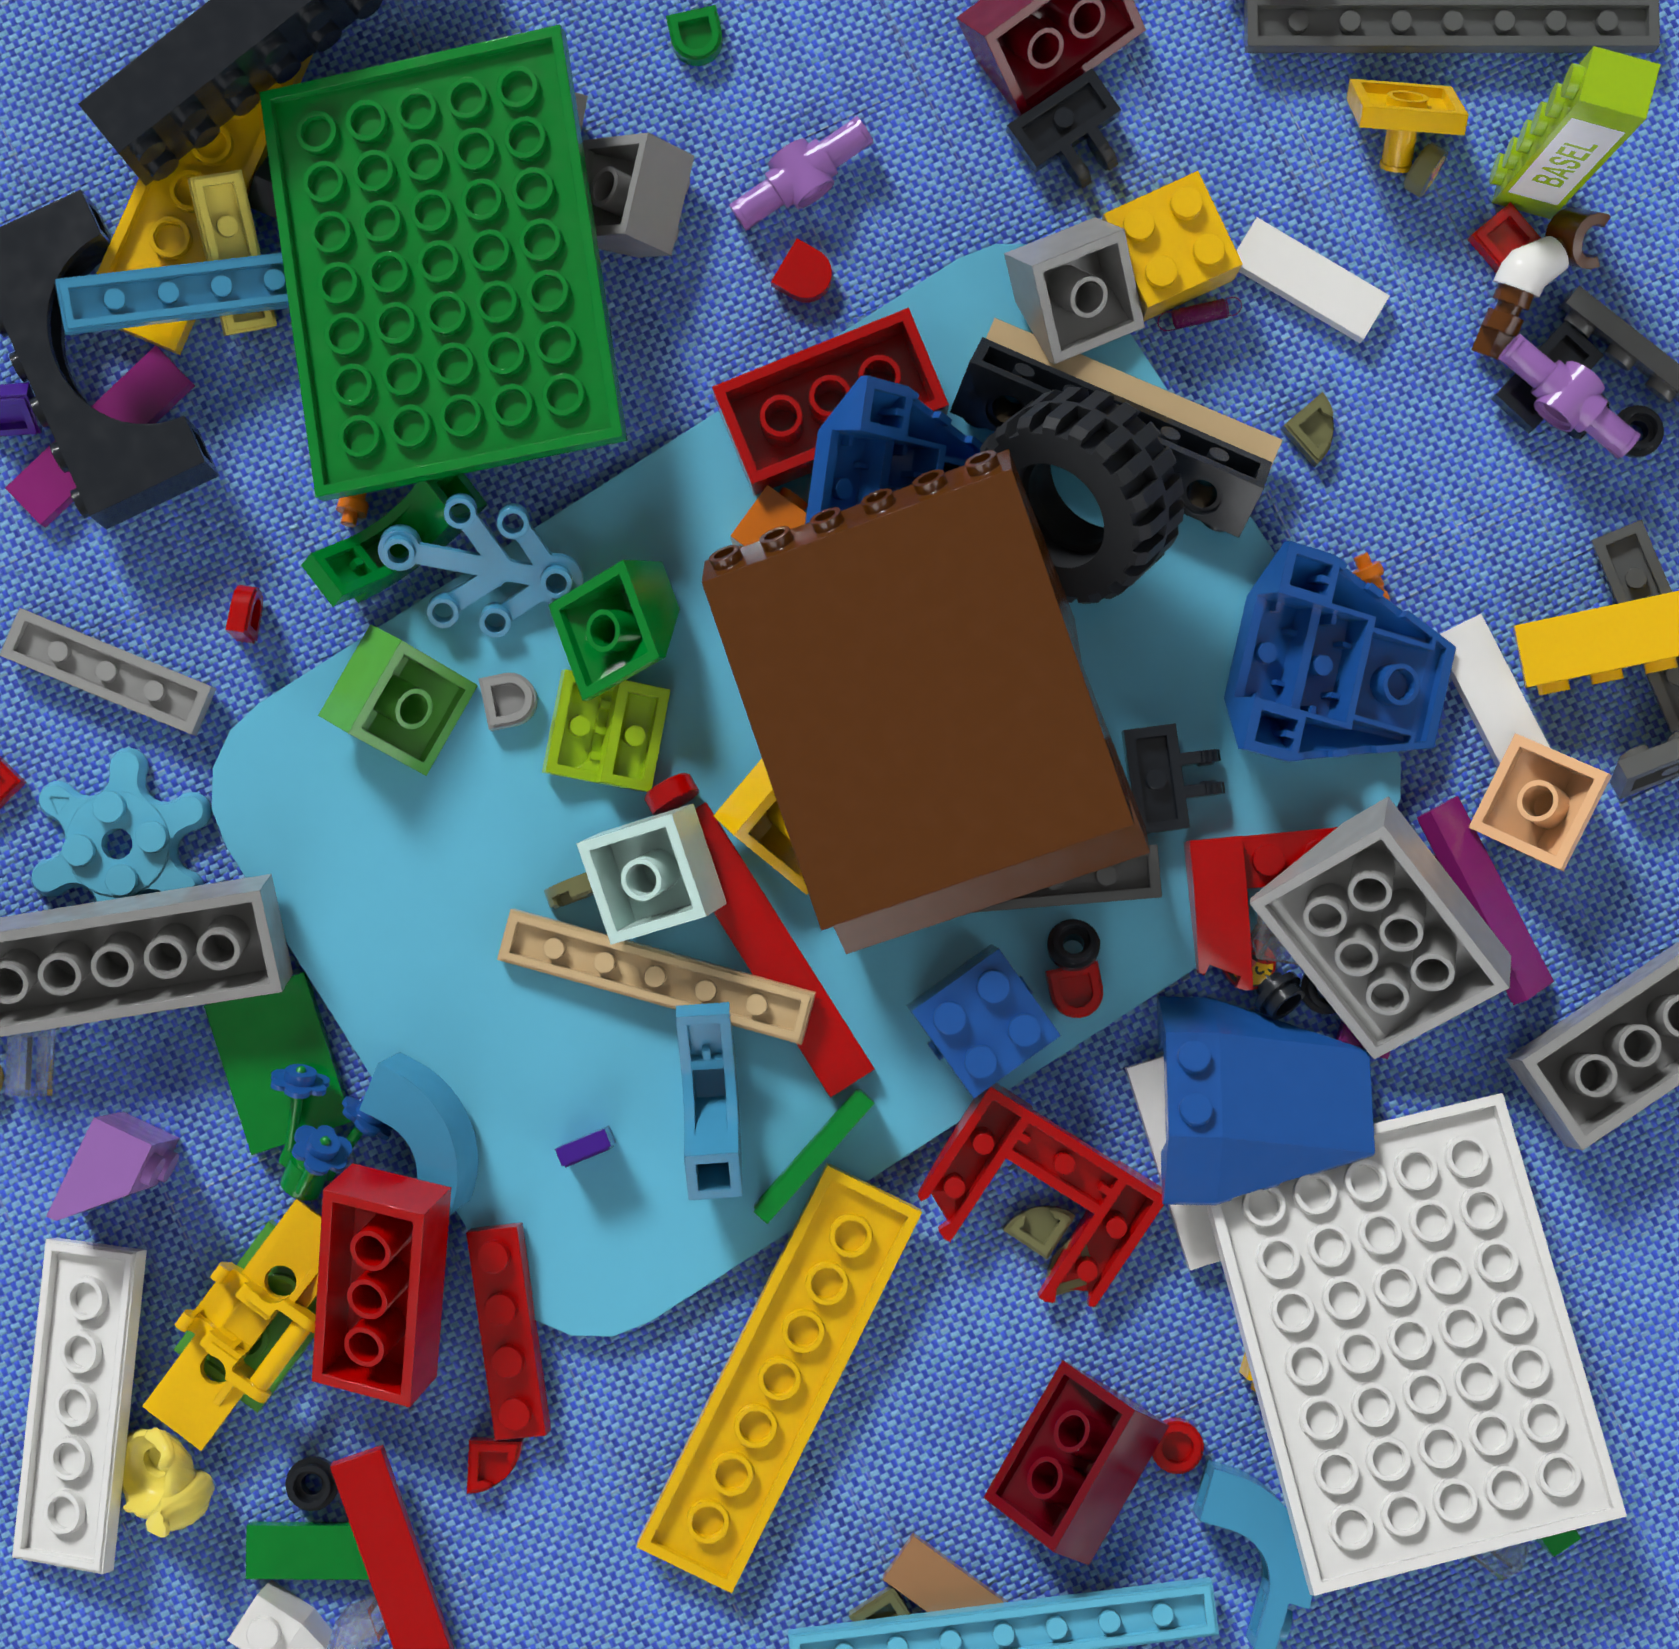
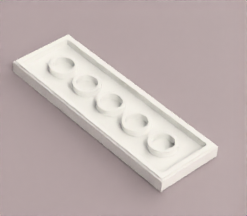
M49 1238L45 1241L12 1558L98 1574L114 1571L147 1250L63 1238Z

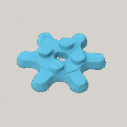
M122 748L111 757L108 784L98 794L91 796L83 795L70 784L63 781L48 783L41 790L38 803L40 809L47 817L54 819L62 826L65 832V841L62 850L57 855L36 864L31 875L32 885L39 894L46 897L60 896L69 889L82 887L90 891L95 897L96 902L205 885L198 873L182 864L178 848L180 841L186 834L201 829L208 824L212 815L211 803L207 797L197 792L183 793L177 799L169 802H161L155 799L149 793L146 786L149 770L146 756L137 749ZM122 829L131 836L132 849L122 859L112 858L107 847L109 839L107 836Z

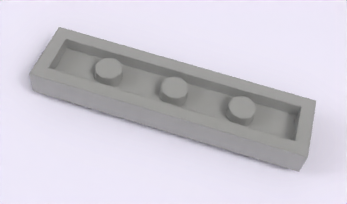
M19 608L0 652L1 657L194 736L198 734L216 691V688L22 608Z

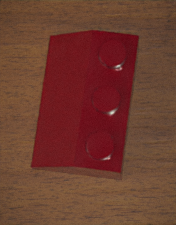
M979 0L956 17L976 61L1019 117L1091 68L1093 69L1146 31L1134 0Z
M1062 1360L983 1498L1054 1553L1090 1565L1169 1425L1133 1400Z

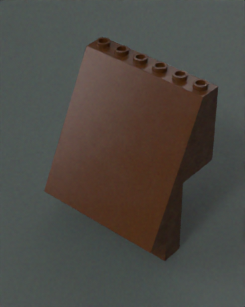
M1009 449L997 454L993 450L980 452L970 457L964 466L945 473L940 469L926 472L918 476L912 485L893 492L888 488L874 491L864 497L861 504L842 511L838 507L823 510L814 515L809 523L790 529L788 526L774 528L763 534L758 542L741 548L738 545L725 546L711 554L709 560L704 562L702 585L821 931L834 927L846 954L1150 853L1144 821L1082 665L1074 615Z

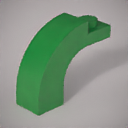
M465 474L419 482L400 503L374 524L347 539L312 552L301 566L332 607L352 598H355L358 603L390 587L420 566L415 564L408 570L396 571L382 563L378 555V545L381 535L388 527L396 524L408 525L418 532L422 542L446 546L462 532V529L450 526L444 518V508L448 498L456 493L470 495L476 502L478 515L487 506V503ZM457 503L451 507L452 514L457 518H466L471 513L470 509L462 503ZM394 544L389 548L390 553L396 558H405L409 555L408 549L402 544Z

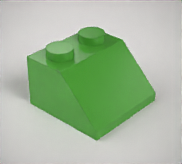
M370 624L318 716L427 776L478 685L401 639Z

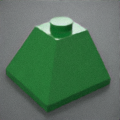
M622 560L548 605L582 701H590L666 657L680 608L662 561Z

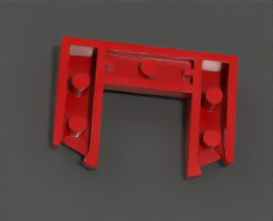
M1337 827L1184 842L1197 973L1205 975L1209 965L1237 975L1235 988L1243 991L1253 990L1247 889L1265 887Z
M995 1083L973 1099L917 1192L918 1197L922 1202L932 1194L947 1219L938 1226V1230L945 1240L951 1242L1005 1159H1008L1087 1209L1069 1239L1071 1240L1067 1248H1063L1051 1269L1050 1275L1037 1293L1038 1297L1045 1302L1055 1303L1059 1285L1080 1278L1087 1285L1070 1290L1088 1291L1087 1304L1089 1307H1096L1164 1206L1162 1204V1187L1120 1160L1115 1162L1033 1110L1030 1103ZM1086 1245L1090 1257L1081 1256V1252L1083 1251Z

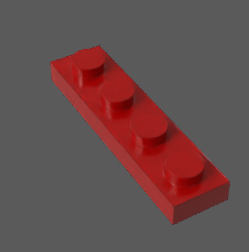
M523 1222L471 1228L466 1232L495 1441L546 1436L551 1431L537 1322L534 1314Z

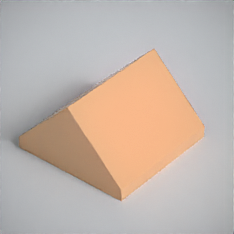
M1515 733L1468 828L1564 872L1612 775Z

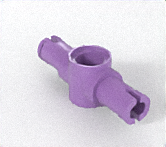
M858 116L820 142L816 138L809 143L805 138L797 139L783 147L768 162L770 170L764 174L766 179L730 203L729 207L745 231L783 205L786 208L793 204L797 209L805 208L819 200L833 187L835 181L832 177L838 174L836 168L873 144V139Z
M1522 334L1517 335L1499 355L1498 359L1533 387L1531 393L1538 398L1534 402V408L1552 426L1565 432H1571L1573 429L1578 433L1582 431L1587 432L1617 459L1627 454L1639 440L1641 434L1606 406L1608 400L1601 395L1605 390L1604 383L1586 366L1574 361H1567L1564 364L1558 360L1554 363Z

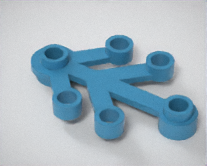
M456 493L448 498L444 508V518L453 528L462 529L479 553L424 543L415 529L404 524L388 527L381 535L378 545L380 560L392 570L405 571L418 564L474 575L450 592L438 593L430 599L427 617L434 626L439 628H448L454 625L458 620L461 610L506 581L525 584L524 588L503 603H489L481 611L479 625L483 633L493 638L502 637L509 631L511 621L542 601L550 604L583 584V573L579 564L566 554L550 552L529 523L530 516L524 506L517 503H509L503 506L498 513L497 528L504 537L518 541L531 563L510 559L478 515L475 500L465 493ZM457 503H462L470 509L471 513L466 518H457L452 514L451 507ZM514 513L519 515L524 523L519 528L513 529L504 523V517ZM394 544H402L408 549L409 555L405 558H396L390 553L389 548ZM557 573L563 575L567 582L564 586L555 588L550 586L546 579L551 574ZM445 603L453 609V613L448 617H441L435 613L434 607L437 604ZM491 613H498L504 617L505 623L499 627H494L487 622L486 617Z

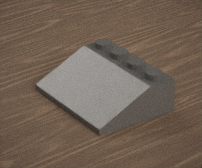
M1389 797L1343 822L1250 898L1249 904L1373 1059L1386 1054L1510 988V953Z

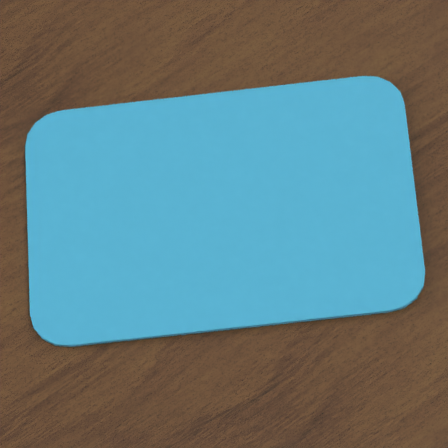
M994 244L960 257L837 336L909 307L949 403L947 416L952 419L951 425L966 436H974L984 443L987 437L994 433V431L971 426L963 418L950 413L968 364L982 337H987L994 318L1033 334L1015 302L1004 253L1026 244ZM1131 334L1081 353L1086 357L1167 390ZM1005 396L1010 402L1021 404L1016 398ZM719 411L534 528L551 553L566 554L579 564L583 573V584L622 560L663 562L680 608L667 655L664 659L627 680L671 690L652 788L674 775L680 773L691 774L699 789V793L683 806L694 804V807L697 808L707 802L714 814L762 758L702 585L704 562L709 560V557L715 551L732 545L731 534L760 496V494L754 496ZM1051 465L1054 485L1064 503L1083 520L1096 526L1104 527L1100 507L1088 487L1069 471ZM812 473L773 489L779 493L785 487L808 504ZM1197 480L1200 484L1204 486H1213V484H1211L1208 481ZM1184 514L1183 521L1178 525L1179 534L1173 545L1165 551L1164 556L1122 594L1112 599H1102L1098 603L1082 604L1078 603L1077 599L1069 603L1075 618L1082 665L1126 778L1127 771L1121 733L1123 730L1176 723L1180 753L1210 749L1220 750L1221 761L1209 766H1182L1184 786L1199 784L1202 781L1216 780L1224 782L1225 794L1186 799L1190 828L1147 834L1149 845H1158L1161 898L969 913L846 954L834 927L821 931L809 893L807 895L721 824L875 1068V1070L830 1098L796 1043L732 1026L740 1113L742 1197L702 1200L688 1199L684 1163L683 1087L675 1009L497 960L510 909L514 908L607 934L594 895L554 910L549 907L544 890L586 872L576 843L600 832L653 816L644 800L647 792L542 773L561 670H571L548 606L549 603L542 601L511 621L509 631L502 637L493 638L487 636L479 625L481 611L487 604L492 602L503 603L524 588L525 584L506 581L461 610L458 620L451 627L439 628L434 626L427 617L430 599L438 593L450 592L474 576L463 573L378 627L478 685L427 776L318 716L362 639L360 638L258 703L229 731L213 767L212 811L224 843L245 878L272 874L286 942L371 1077H373L379 1062L401 1052L439 1075L460 1099L472 1123L476 1137L478 1173L471 1200L457 1209L456 1212L468 1230L471 1228L523 1222L535 1320L571 1336L613 1337L651 1322L793 1230L826 1162L867 1182L961 1120L974 1098L966 1090L946 1060L943 1058L939 1061L927 1044L931 1039L906 1005L992 944L999 948L1018 976L1021 975L1025 983L1033 991L1032 996L1061 1035L996 1082L1009 1090L1196 969L1184 842L1232 836L1334 828L1386 797H1389L1396 807L1398 806L1401 799V758L1398 752L1285 762L1238 749L1224 695L1246 597L1275 556V552L1251 516L1238 538L1227 532L1211 530L1203 522ZM517 540L503 547L510 559L531 563ZM557 573L551 574L546 579L548 584L555 588L562 587L567 582L563 575ZM445 603L437 604L434 607L435 613L441 617H448L453 613V609ZM491 613L486 617L487 622L494 627H499L505 623L504 617L498 613ZM503 673H516L525 677L534 686L538 697V704L534 715L522 725L490 731L479 678ZM1264 887L1247 889L1250 933L1265 924L1249 904L1250 898ZM714 912L700 919L629 939L637 943L752 974ZM1068 919H1078L1090 924L1096 930L1100 939V950L1095 961H1098L1103 985V999L1095 1012L1083 1018L1067 1017L1055 1009L1050 1000L1045 971L1060 968L1054 964L1048 955V936L1054 926ZM1075 940L1067 941L1063 945L1065 950L1072 954H1077L1083 950L1082 945ZM856 1089L864 1091L874 1100L875 1104L768 1224L765 1223L753 1212L755 1202ZM606 1126L610 1127L616 1141L613 1148L569 1167L561 1166L555 1151L557 1147Z

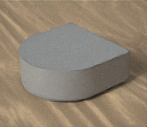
M503 673L479 678L490 731L522 725L534 715L538 704V697L534 686L525 677L516 673Z

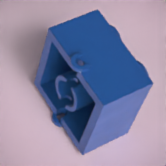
M992 944L906 1005L931 1039L927 1044L939 1061L943 1058L946 1060L973 1098L980 1095L1061 1036L1032 996L1033 991L1025 983L1021 975L1018 976L1000 949Z

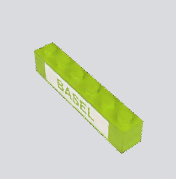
M1596 46L1592 47L1579 64L1572 63L1566 73L1563 84L1556 82L1548 102L1541 101L1539 103L1533 120L1526 119L1519 137L1513 136L1505 154L1499 153L1497 155L1489 179L1490 184L1496 185L1492 203L1505 207L1511 202L1519 211L1552 219L1646 120L1661 64Z

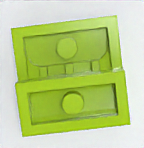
M561 670L542 773L648 792L652 789L671 690L625 680L590 701H582L572 670Z

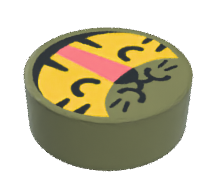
M1433 142L1427 144L1411 166L1403 183L1404 189L1421 198L1440 172L1448 156V151Z

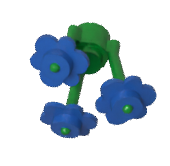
M292 1064L285 1069H276L271 1072L270 1087L276 1091H284V1094L291 1097L285 1146L278 1160L285 1167L280 1185L288 1195L299 1200L312 1201L320 1196L326 1181H333L336 1173L342 1172L345 1169L346 1159L350 1156L353 1147L363 1134L369 1137H376L377 1135L383 1140H388L393 1128L360 1111L363 1099L359 1101L351 1096H346L342 1101L344 1107L343 1115L355 1124L346 1138L337 1136L335 1130L328 1125H321L318 1129L308 1125L299 1127L303 1099L308 1098L310 1095H325L330 1079L326 1075L318 1074L316 1069L311 1066Z

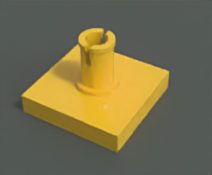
M1349 79L1346 99L1359 127L1386 129L1382 159L1379 163L1380 168L1385 171L1394 173L1409 172L1412 166L1417 132L1465 136L1469 114L1452 86Z

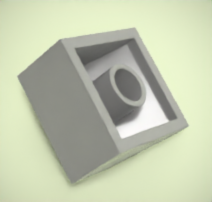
M649 132L583 140L598 248L637 258L672 256L674 243L679 233L678 225L685 195L690 186V173L694 155Z
M1094 217L1004 253L1015 302L1050 363L1055 365L1145 327L1124 228Z

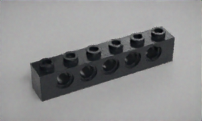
M982 337L968 364L950 413L963 418L971 426L987 428L995 432L998 427L1032 400L1035 401L1042 394L1055 389L1064 391L1068 387H1082L1088 389L1089 396L1096 390L1115 396L1114 403L1121 405L1126 402L1140 412L1137 417L1146 425L1152 422L1161 432L1157 438L1163 447L1170 446L1176 458V464L1172 466L1174 473H1181L1184 493L1178 499L1184 501V514L1203 522L1211 530L1227 532L1238 538L1240 537L1264 490L1272 465L1271 461ZM1005 396L1014 397L1021 404L1012 403ZM1197 480L1208 481L1211 484H1213V486H1204L1200 484Z

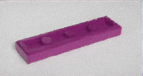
M155 345L91 407L102 414L120 421L135 424H154L187 395L195 385ZM49 446L5 488L40 525L46 528L73 503L70 490L76 488L70 472L64 473L60 469Z
M1453 797L1418 816V822L1439 863L1510 953V988L1505 991L1513 1005L1529 1000L1552 984L1554 980L1478 833L1468 828L1471 820L1459 797Z

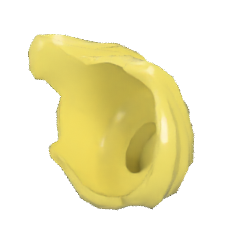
M157 1427L152 1429L140 1428L129 1433L122 1492L126 1500L123 1510L127 1513H134L139 1518L147 1519L145 1523L147 1531L161 1538L168 1536L171 1531L184 1529L200 1519L207 1511L211 1496L215 1490L212 1477L202 1470L194 1469L192 1456L179 1439L171 1433Z

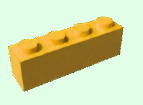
M1679 591L1514 625L1513 632L1525 688L1537 686L1538 695L1541 696L1570 690L1569 679L1590 675L1592 685L1624 679L1622 668L1644 664L1646 674L1678 668L1676 657H1679Z

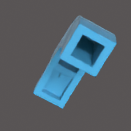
M730 1003L676 1006L675 1018L683 1087L684 1163L688 1199L702 1200L742 1197L740 1113Z
M401 1052L379 1062L359 1110L392 1127L404 1138L416 1162L417 1179L452 1187L451 1214L471 1200L477 1179L478 1148L469 1116L451 1087L430 1068Z
M1207 1459L1193 1511L1201 1522L1237 1532L1255 1544L1260 1556L1262 1572L1246 1638L1253 1649H1277L1278 1642H1285L1291 1630L1293 1613L1292 1610L1288 1609L1289 1604L1310 1610L1313 1596L1309 1594L1287 1508L1268 1487L1253 1476L1240 1469Z

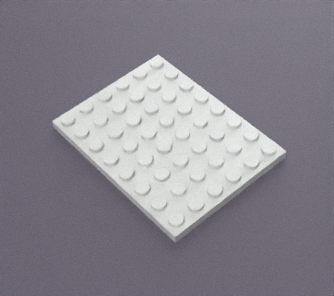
M1503 1093L1374 1123L1375 1154L1372 1157L1311 1176L1308 1174L1281 1183L1279 1186L1241 1195L1219 1205H1206L1310 1595L1316 1596L1627 1516Z

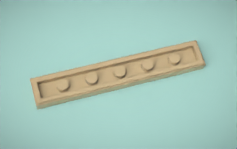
M994 318L986 339L1271 461L1272 464L1283 441L1280 438L1082 354L1054 365L1049 362L1034 334L997 318Z
M515 908L510 909L497 958L499 961L675 1010L676 1006L729 1002L732 1026L800 1045L804 1040L816 992L630 940L611 945L608 935L605 933Z

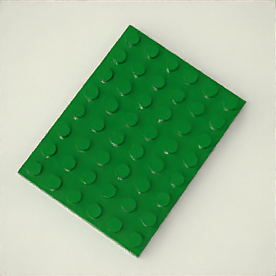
M560 24L259 92L316 498L324 502L628 441L567 37Z

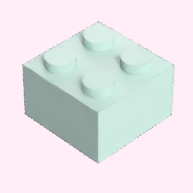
M694 804L609 829L576 843L611 945L706 917L727 904Z

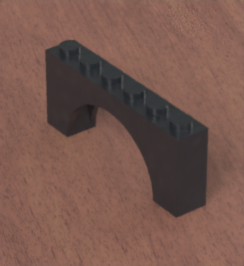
M80 189L0 227V334L4 338L9 336L15 349L14 352L9 354L10 361L23 382L29 381L35 393V397L29 399L35 416L44 428L50 427L56 442L50 444V450L55 461L64 473L70 472L76 488L70 490V494L75 506L85 519L91 517L105 529H108L218 477L219 473L199 430L185 416L154 424H135L120 421L92 408L83 398L73 380L66 358L65 333L55 279L88 275L102 262L112 240L97 207Z

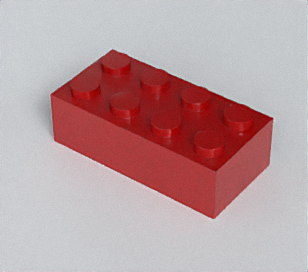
M909 307L712 386L716 405L754 496L762 493L767 485L775 488L812 473L818 430L860 376H872L909 386L919 394L918 399L933 411H942L947 415L949 403Z
M352 1163L323 1189L312 1367L313 1382L411 1407L437 1377L452 1187Z

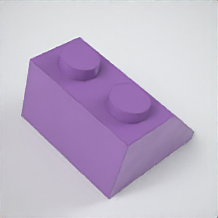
M124 1111L94 1117L46 1217L58 1221L155 1187L159 1181L165 1183L178 1162L179 1154L174 1152V1149L180 1138Z

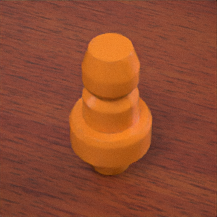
M367 493L338 499L336 510L343 514L341 519L342 525L354 528L358 518L363 519L367 517L369 504L365 501Z
M1368 552L1354 557L1353 559L1358 569L1352 573L1365 583L1376 585L1384 591L1383 596L1390 601L1388 591L1384 589V582L1381 577L1384 574L1381 562L1375 561L1372 563Z

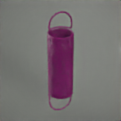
M1229 297V298H1236V299H1238V300L1240 301V303H1241V300H1240L1239 298H1237V297ZM1221 298L1206 303L1173 309L1171 312H1164L1159 316L1157 324L1163 331H1172L1221 320L1234 315H1229L1227 299L1225 302ZM1164 313H1171L1175 329L1164 330L1159 326V319Z

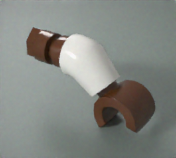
M1575 207L1562 209L1551 219L1547 226L1545 237L1512 250L1501 263L1493 282L1498 284L1492 297L1497 300L1495 309L1488 308L1471 350L1499 360V355L1521 330L1524 322L1523 319L1519 318L1521 311L1529 310L1533 298H1539L1545 286L1568 268V265L1590 270L1600 267L1598 256L1583 253V239L1586 232L1592 226L1605 227L1611 216L1606 213Z

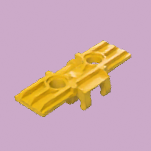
M296 1199L247 1266L243 1269L232 1262H220L210 1275V1278L215 1283L195 1310H184L174 1325L182 1332H186V1330L191 1331L195 1336L142 1407L200 1451L206 1447L244 1394L259 1403L264 1404L272 1394L269 1389L308 1335L311 1332L315 1333L316 1315L309 1308L317 1297L321 1215L301 1200ZM275 1266H286L294 1272L296 1286L290 1295H277L270 1289L268 1275ZM280 1311L293 1321L255 1371L245 1363L244 1358ZM209 1354L223 1363L226 1381L216 1382L206 1375L204 1362Z

